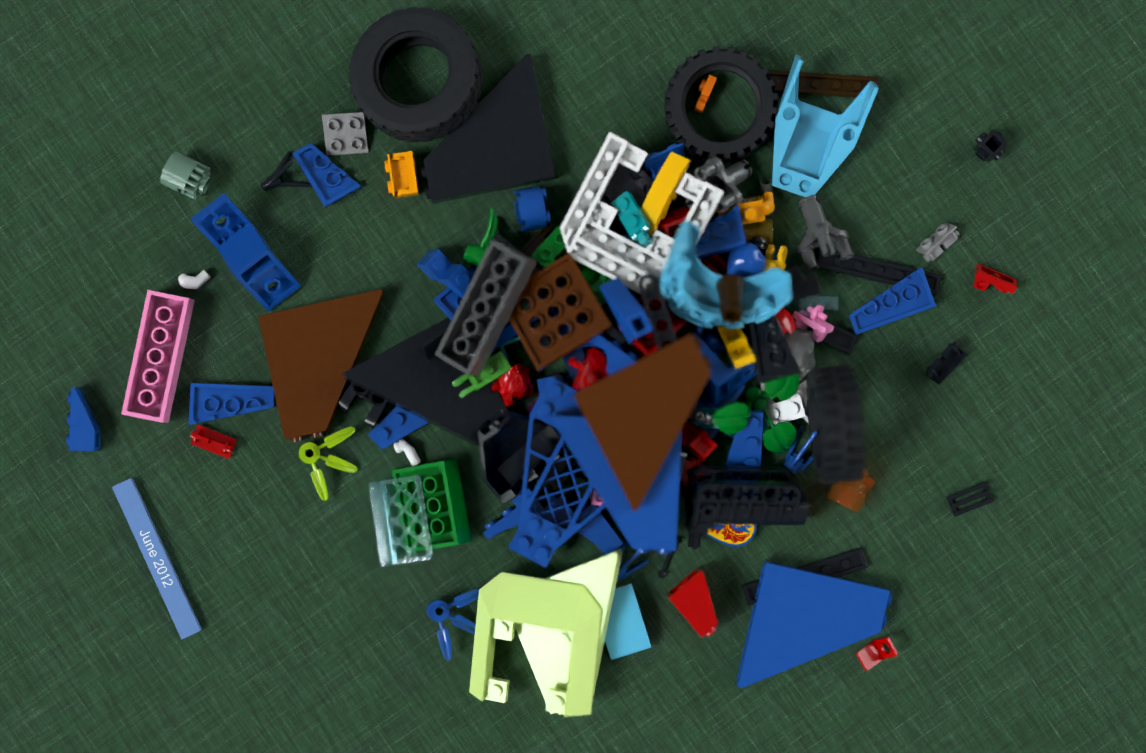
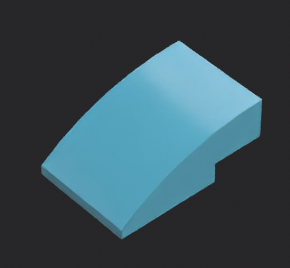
M632 584L615 589L605 637L611 660L651 648Z

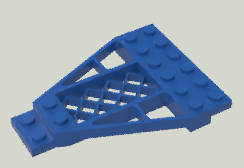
M549 377L529 416L518 529L508 546L509 549L544 567H547L555 549L560 547L606 507L603 502L577 524L576 520L594 488L592 483L588 479V482L576 484L573 473L583 469L579 468L572 471L569 458L575 456H567L564 446L566 442H564L562 436L549 458L530 449L534 418L556 428L551 420L552 414L583 415L573 395L577 390L552 377ZM562 447L565 457L555 460L560 448ZM532 453L545 460L547 464L530 497L527 498L528 467L530 454ZM566 460L569 472L558 475L554 463ZM551 466H553L555 476L545 479ZM571 474L574 486L562 489L559 477ZM557 479L560 490L548 494L544 482ZM589 484L581 498L578 487ZM541 485H543L546 495L535 498ZM575 489L579 500L567 504L563 492ZM561 493L564 505L552 508L549 496ZM547 498L550 509L538 513L534 501ZM532 503L534 506L535 513L529 510ZM579 503L571 517L568 506ZM566 508L569 519L557 523L553 511ZM551 512L554 523L539 515ZM569 522L566 529L558 526Z

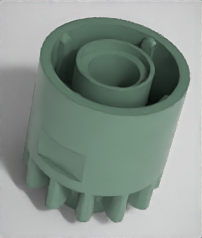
M174 152L163 168L160 183L196 200L198 196L207 192L211 184V177H209L210 168L179 152Z

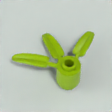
M350 426L324 438V443L319 446L314 442H306L299 449L300 459L304 463L312 465L311 477L317 493L323 501L328 500V490L322 470L317 469L315 464L319 458L325 460L327 466L344 472L356 473L358 469L352 463L334 455H328V457L320 455V449L326 446L332 448L346 440L355 432V427ZM307 449L313 450L314 454L312 457L305 455Z

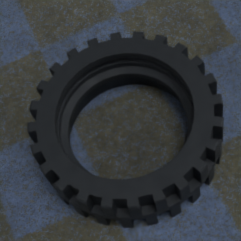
M714 46L709 51L702 49L698 51L697 55L693 57L690 55L686 58L685 63L682 66L679 65L673 77L670 78L664 104L666 125L670 129L669 133L672 138L674 137L678 142L677 144H684V149L688 151V155L701 158L703 162L712 157H718L722 162L729 161V163H733L737 159L748 157L750 153L760 148L761 144L769 136L778 114L777 102L779 98L778 93L775 91L776 84L774 79L771 80L769 77L770 71L767 67L763 68L759 64L760 60L754 57L752 59L747 56V51L737 52L733 50L734 47L730 46L727 49H719V46ZM719 70L733 72L745 79L751 86L756 98V114L750 127L740 136L726 141L711 140L700 135L691 126L685 111L686 96L692 84L704 74Z
M849 365L810 368L807 374V408L810 436L814 431H817V435L811 442V448L818 479L822 484L861 480L864 475L863 468L865 467V437L863 433L864 424L862 421L860 396L854 372Z

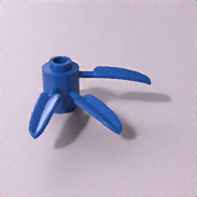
M476 588L456 596L454 602L450 604L434 599L426 607L428 617L439 623L440 629L437 630L442 654L448 661L452 658L449 630L444 628L442 621L449 618L453 620V625L475 634L476 623L459 614H456L455 617L450 615L449 608L455 605L461 608L478 599L479 589L481 588ZM437 607L442 608V612L440 615H436L435 609Z

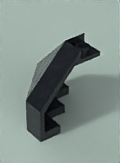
M500 410L478 429L482 479L504 504L515 497L522 489L529 416ZM534 418L530 449L549 458L560 440L561 434L555 427ZM564 444L565 449L567 450L569 447L567 444ZM562 447L560 448L555 460L564 454ZM532 453L529 458L527 483L538 477L547 464L545 460Z

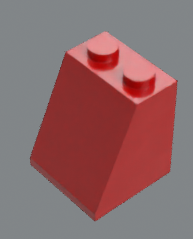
M697 567L666 595L702 638L704 635L708 637L715 632V626L718 622L704 573Z

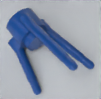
M802 425L799 426L795 441L784 457L786 461L783 465L795 474L799 470L803 472L813 461L812 455L803 463L805 459L802 455L817 435V431H814L798 454L796 452L793 453L803 429Z
M627 539L624 540L623 545L619 548L622 552L629 543ZM635 552L624 563L621 561L617 582L620 579L624 580L628 575L648 564L649 560H645L629 570L627 566L641 553Z

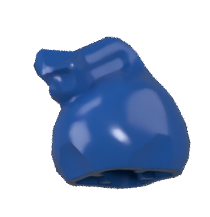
M747 243L745 247L730 251L727 260V275H738L743 278L760 274L765 270L766 258L754 244Z

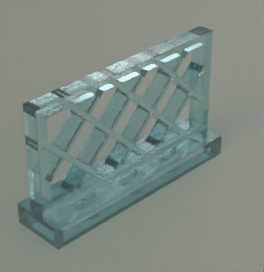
M416 475L368 483L381 567L433 559L421 476ZM415 480L416 490L411 494L404 487L408 481ZM386 484H393L398 488L393 498L387 494ZM401 491L410 498L405 506L396 501ZM412 501L419 505V511L416 516L407 509ZM393 503L401 509L396 518L390 514L389 510ZM404 512L413 518L408 527L399 521ZM416 521L422 525L423 531L419 536L410 530ZM396 524L405 530L400 539L393 535V528ZM407 534L416 539L411 548L402 542ZM419 542L425 546L426 555L419 556L413 551ZM399 545L408 551L403 559H397L396 549Z

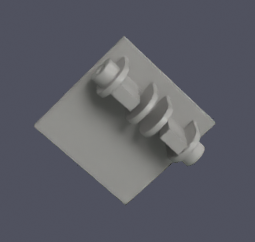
M363 112L322 114L327 155L368 153L365 127L366 116Z

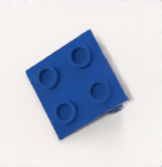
M683 143L670 145L665 151L652 153L644 160L646 173L653 181H655L671 152L685 157Z

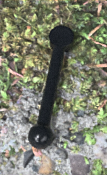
M678 537L676 538V545L680 542ZM671 550V553L667 555L662 569L658 571L660 578L666 576V568L674 550Z

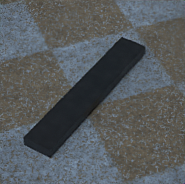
M821 247L818 248L816 257L819 269L892 286L917 270L855 254L848 260H841L837 250L835 254L830 255L829 252V256L824 257ZM924 271L932 295L937 296L942 275Z
M859 547L797 568L840 577L868 568L863 549ZM759 580L741 585L748 606L757 602L755 596Z

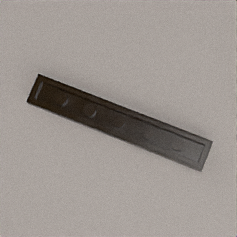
M769 70V77L771 80L774 79L776 84L775 91L777 93H784L790 71ZM799 72L798 94L856 98L869 81L875 82L878 86L879 77Z

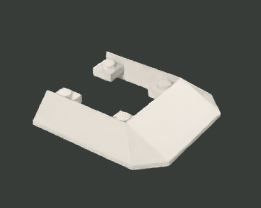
M609 132L560 226L567 252L571 254L574 260L611 279L618 277L626 287L641 294L638 283L640 278L647 274L654 275L658 279L661 288L662 271L674 239L656 230L651 238L653 243L644 248L609 230L618 210L600 201L619 164L638 173L648 154ZM685 173L676 193L694 202L685 220L699 226L701 237L724 191ZM651 278L644 279L642 283L646 290L653 289L655 285L654 280Z

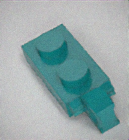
M626 190L611 205L618 210L617 215L630 237L634 241L638 240L641 245L648 247L653 243L648 234L650 223L633 195Z

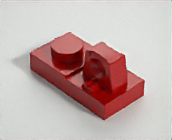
M977 263L974 269V288L985 291L991 283L1000 292L1014 294L1017 288L1015 278Z

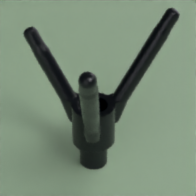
M287 152L277 169L271 176L266 178L267 181L261 184L264 191L270 188L274 189L277 186H312L308 182L284 181L281 175L294 163L293 160L286 163L291 152Z

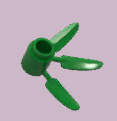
M490 208L489 222L481 244L475 243L473 245L469 243L463 256L467 263L479 267L497 232L499 218L495 217L494 219L493 208Z

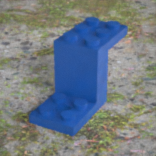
M225 193L191 218L194 225L218 249L233 275L268 312L301 287L295 277L276 258L259 230ZM219 218H225L222 223L216 224ZM277 282L275 286L268 287L270 283Z
M696 333L692 335V337L697 336L702 345V348L699 349L702 356L706 355L712 365L709 368L711 374L702 392L714 406L757 375L755 362L736 369L733 363H731L727 368Z

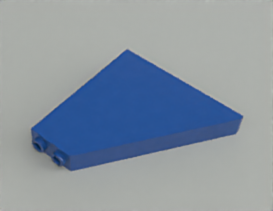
M552 414L551 420L632 549H636V552L649 553V549L658 550V553L670 554L671 550L676 551L682 428L638 510L633 511L584 415Z
M763 560L759 585L755 596L757 602L753 605L736 685L740 688L746 687L880 633L882 627H885L887 622L885 611L886 607H889L891 604L892 595L890 590Z

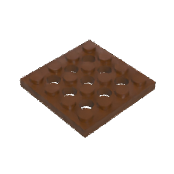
M570 253L529 277L509 317L512 326L538 371H541L613 327ZM562 277H566L567 285L564 288H558L557 281ZM547 288L549 296L544 300L540 299L539 292ZM572 295H576L578 298L575 306H569L567 303L568 298ZM524 300H530L531 307L523 311L521 303ZM554 306L559 307V315L554 318L550 317V309ZM586 313L588 321L583 325L579 324L578 316ZM537 317L540 318V327L533 329L531 326L532 320ZM565 324L569 325V333L561 336L559 332L560 327ZM544 336H550L552 339L548 347H543L541 344Z

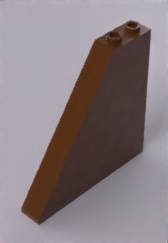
M382 289L258 316L284 440L291 439V443L303 441V436L311 435L312 438L324 436V432L329 431L338 410L337 405L349 383L343 379L342 374L356 366L385 295Z
M690 333L573 393L633 511L638 510L711 374L709 368L712 365L706 355L702 356L699 350L702 348L697 336L692 337Z

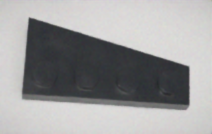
M776 314L758 324L756 321L749 323L759 383L764 384L802 373Z

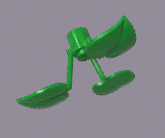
M799 374L764 383L765 390L763 391L757 387L751 388L746 394L747 405L742 402L730 403L710 415L711 421L722 432L736 434L746 427V418L750 417L751 406L755 410H763V414L771 428L762 433L763 445L774 453L786 452L795 441L796 429L793 424L787 421L774 425L765 410L767 405L766 397L774 399L777 396L778 399L784 401L794 396L799 387Z

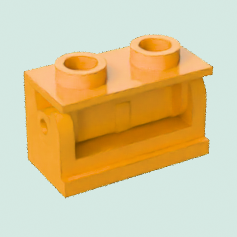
M413 151L395 153L392 156L387 154L388 160L384 161L386 173L390 172L391 181H387L388 192L392 193L394 198L420 195Z

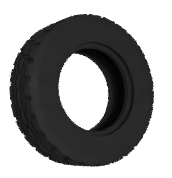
M410 7L386 14L367 28L368 30L362 34L352 53L353 57L350 60L349 83L351 84L350 88L357 105L374 126L386 135L393 136V138L401 141L427 142L446 136L447 133L453 132L460 127L461 123L463 124L470 116L469 114L473 112L477 105V99L480 98L481 85H483V69L479 54L471 38L457 21L437 10L433 11L430 8ZM419 45L430 46L444 53L448 60V77L444 87L434 98L418 105H404L388 97L385 89V75L389 64L396 55L407 48Z

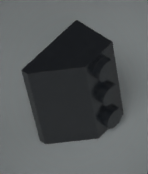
M619 164L603 197L611 205L615 199L627 190L633 195L641 209L654 181L642 168L637 173Z

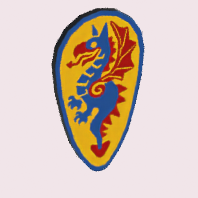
M714 524V528L708 529V534L705 535L720 543L740 547L753 539L757 525Z

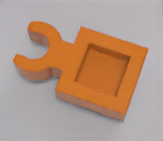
M709 75L707 80H702L698 89L702 93L694 111L702 114L717 80L716 77Z

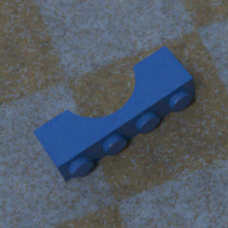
M578 317L579 324L583 325L587 322L582 317ZM565 324L559 331L561 336L569 333V325ZM604 333L575 349L577 352L591 346L603 349L607 356L606 372L609 375L639 360L631 352L628 354L622 352L621 349L623 347L614 340L608 342L604 339L606 336Z

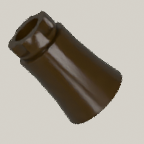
M725 275L716 282L721 317L723 321L732 324L741 321L744 312L746 282L738 275Z

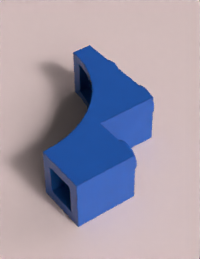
M430 249L416 264L430 279L447 286L462 299L473 279L471 273L462 264H452L439 249Z

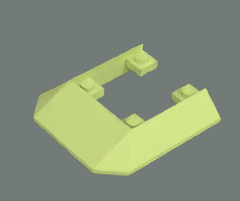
M501 572L479 589L469 693L481 701L486 699L506 703L508 701L510 680L492 677L496 638L512 641L514 639L515 623L554 629L552 648L570 651L567 690L549 688L546 711L564 714V717L590 715L592 712L602 608L586 587L581 584Z

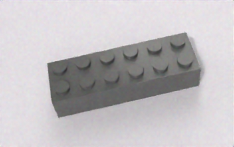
M492 240L435 355L468 375L480 376L537 261L503 242Z

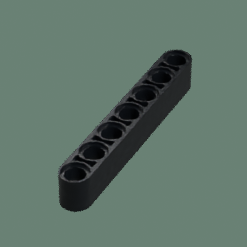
M647 274L640 278L638 284L649 322L654 329L652 332L657 348L660 349L664 341L670 340L674 342L676 337L659 281L654 275ZM644 279H653L655 283L654 288L651 290L644 289L642 284ZM656 298L661 302V307L657 311H652L649 308V302ZM660 319L665 320L667 323V328L663 332H659L655 328L656 322ZM696 402L692 408V411L689 413L687 419L694 417V415L696 414Z

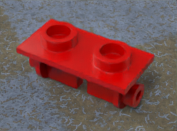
M199 424L190 436L192 438L190 444L230 459L237 439Z

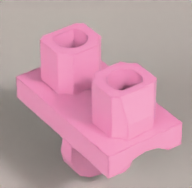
M820 304L815 308L809 306L807 311L803 309L800 312L794 311L792 316L796 319L795 323L797 326L795 330L805 333L808 326L813 328L810 338L816 342L823 341L827 333L832 332L835 326L825 321L828 315L823 313L824 306Z

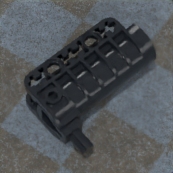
M696 465L689 473L685 499V526L689 533L687 546L693 549L700 547L702 534H708V529H713L714 524L802 526L807 520L809 502L800 487L795 483H791V475L784 467ZM699 472H702L703 475L700 476V479H697L695 475H699ZM718 473H726L725 478L722 480H716L715 476ZM740 473H743L744 476L741 477V480H738L736 476H740ZM759 474H766V478L763 481H756V477ZM781 474H784L785 477H783L781 481H779L777 477H780Z

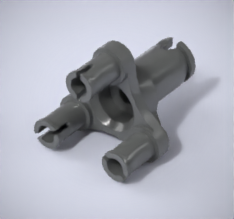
M712 157L703 166L695 170L697 179L724 191L716 206L718 212L722 213L731 206H736L742 202V194L736 186L752 175V167L747 170L744 169V166L749 163L745 159H739L724 168L722 161L718 157ZM686 198V199H685L686 204H687L688 202H690L691 200H689V199ZM692 202L691 204H689V205H687V206L690 207V208H692L694 202Z
M811 195L800 200L799 206L802 207L801 212L807 230L805 237L796 249L798 254L802 256L806 272L819 268L813 252L818 247H821L822 255L827 257L829 252L830 255L836 253L834 243L837 245L841 260L852 258L854 254L848 242L849 235L847 231L833 227L832 223L827 221L821 202H819V196Z

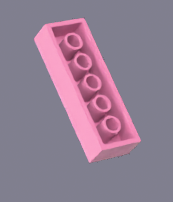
M147 290L121 414L169 423L195 300Z

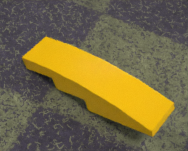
M674 152L669 154L660 169L641 208L650 223L648 234L651 238L657 230L660 220L665 219L671 201L676 199V190L690 163V159Z
M715 326L735 369L756 361L741 328L726 329V326Z

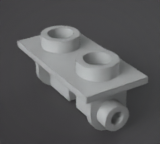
M947 222L940 225L933 235L921 242L916 251L924 254L923 258L928 263L934 261L944 252L940 247L941 244L947 249L958 239L960 234L956 230L957 227Z

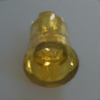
M772 218L743 225L746 240H750L753 237H762L768 242V245H773Z

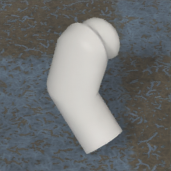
M205 270L201 271L196 277L183 273L178 277V281L183 288L198 289L211 276Z
M404 439L394 443L395 451L397 453L404 451L411 466H416L421 462L414 447Z

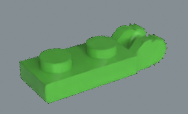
M500 351L488 359L480 376L465 373L452 382L454 387L460 386L469 379L472 386L459 393L460 397L464 398L475 390L478 391L498 379V377L508 372L512 366L503 352Z

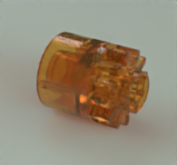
M864 469V475L861 480L834 483L826 497L859 514L875 480L868 477L870 471Z

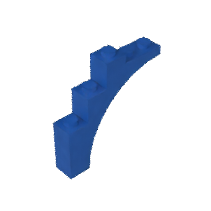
M530 487L526 489V497L529 498L532 493ZM522 489L512 500L516 506L515 509L512 506L501 513L503 515L502 519L498 522L493 519L485 525L487 530L483 534L487 539L503 530L518 525ZM553 495L549 498L552 508L564 505L562 495L559 497ZM539 500L534 501L538 513L550 509L548 501H545L547 504L545 507ZM586 502L576 523L579 524L597 507ZM532 503L529 510L535 513L534 506ZM568 506L570 516L572 517L574 511ZM566 508L553 511L557 523L569 519ZM551 512L539 515L554 523ZM600 512L577 531L596 544L605 555L623 545L621 539ZM569 522L561 524L559 526L567 527Z

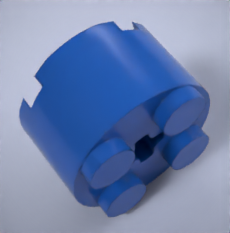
M539 186L514 190L513 196H518V201H514L518 225H523L520 231L546 228L547 223L551 222L549 209H545L544 203L547 201L545 188L540 189Z

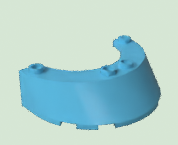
M685 220L678 229L662 271L661 292L663 298L669 303L670 309L684 320L712 329L713 326H726V329L744 328V324L754 321L758 324L770 318L792 300L791 274L780 268H771L754 276L743 277L746 287L744 292V312L741 321L733 324L723 321L716 289V282L722 276L708 270L699 261L695 250L700 237V228L696 224Z

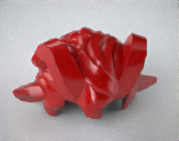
M518 363L512 366L504 375L498 377V380H495L492 385V391H499L506 406H511L513 401L529 397L533 394L535 385L534 382L530 381V368Z

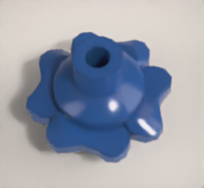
M709 334L707 337L701 338L712 352L724 349L721 345L722 340L718 336Z

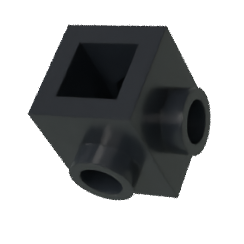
M992 129L987 134L983 132L975 140L977 144L973 149L980 160L990 162L994 159L997 161L1005 153L1003 149L1009 143L1005 141V138L999 132Z

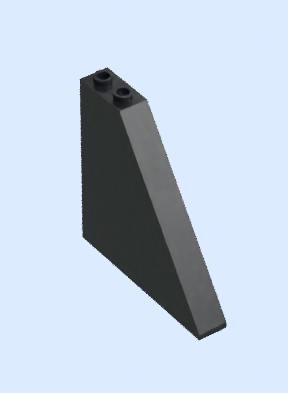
M526 54L478 103L473 112L469 114L470 116L463 124L461 123L460 127L453 132H450L423 160L424 166L421 167L423 179L427 178L428 187H425L427 199H431L433 204L555 180L531 54Z
M449 318L343 372L342 377L344 380L475 446H479L478 429L498 411H508L498 391H492L493 382L461 398L459 393L472 386L471 382L468 379L456 387L453 386L452 382L465 373L438 356L428 360L420 350L423 342L451 323Z

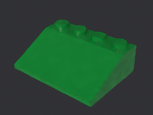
M457 458L392 470L406 553L460 545L472 541Z

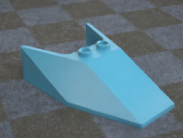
M796 54L778 108V114L775 118L772 186L808 197L818 192L855 148L879 88L875 82L869 81L841 114L802 102L798 99L799 70L803 60L800 55Z

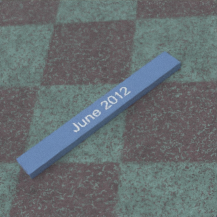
M133 478L113 486L112 489L181 640L201 631L202 628Z

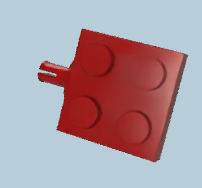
M595 348L586 351L583 361L572 356L568 362V365L579 369L571 387L577 391L609 375L606 372V354Z

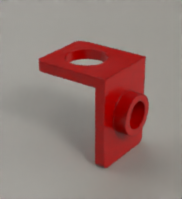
M888 636L874 639L856 652V656L865 671L870 670L884 659L898 655ZM883 643L888 645L890 653L884 649Z

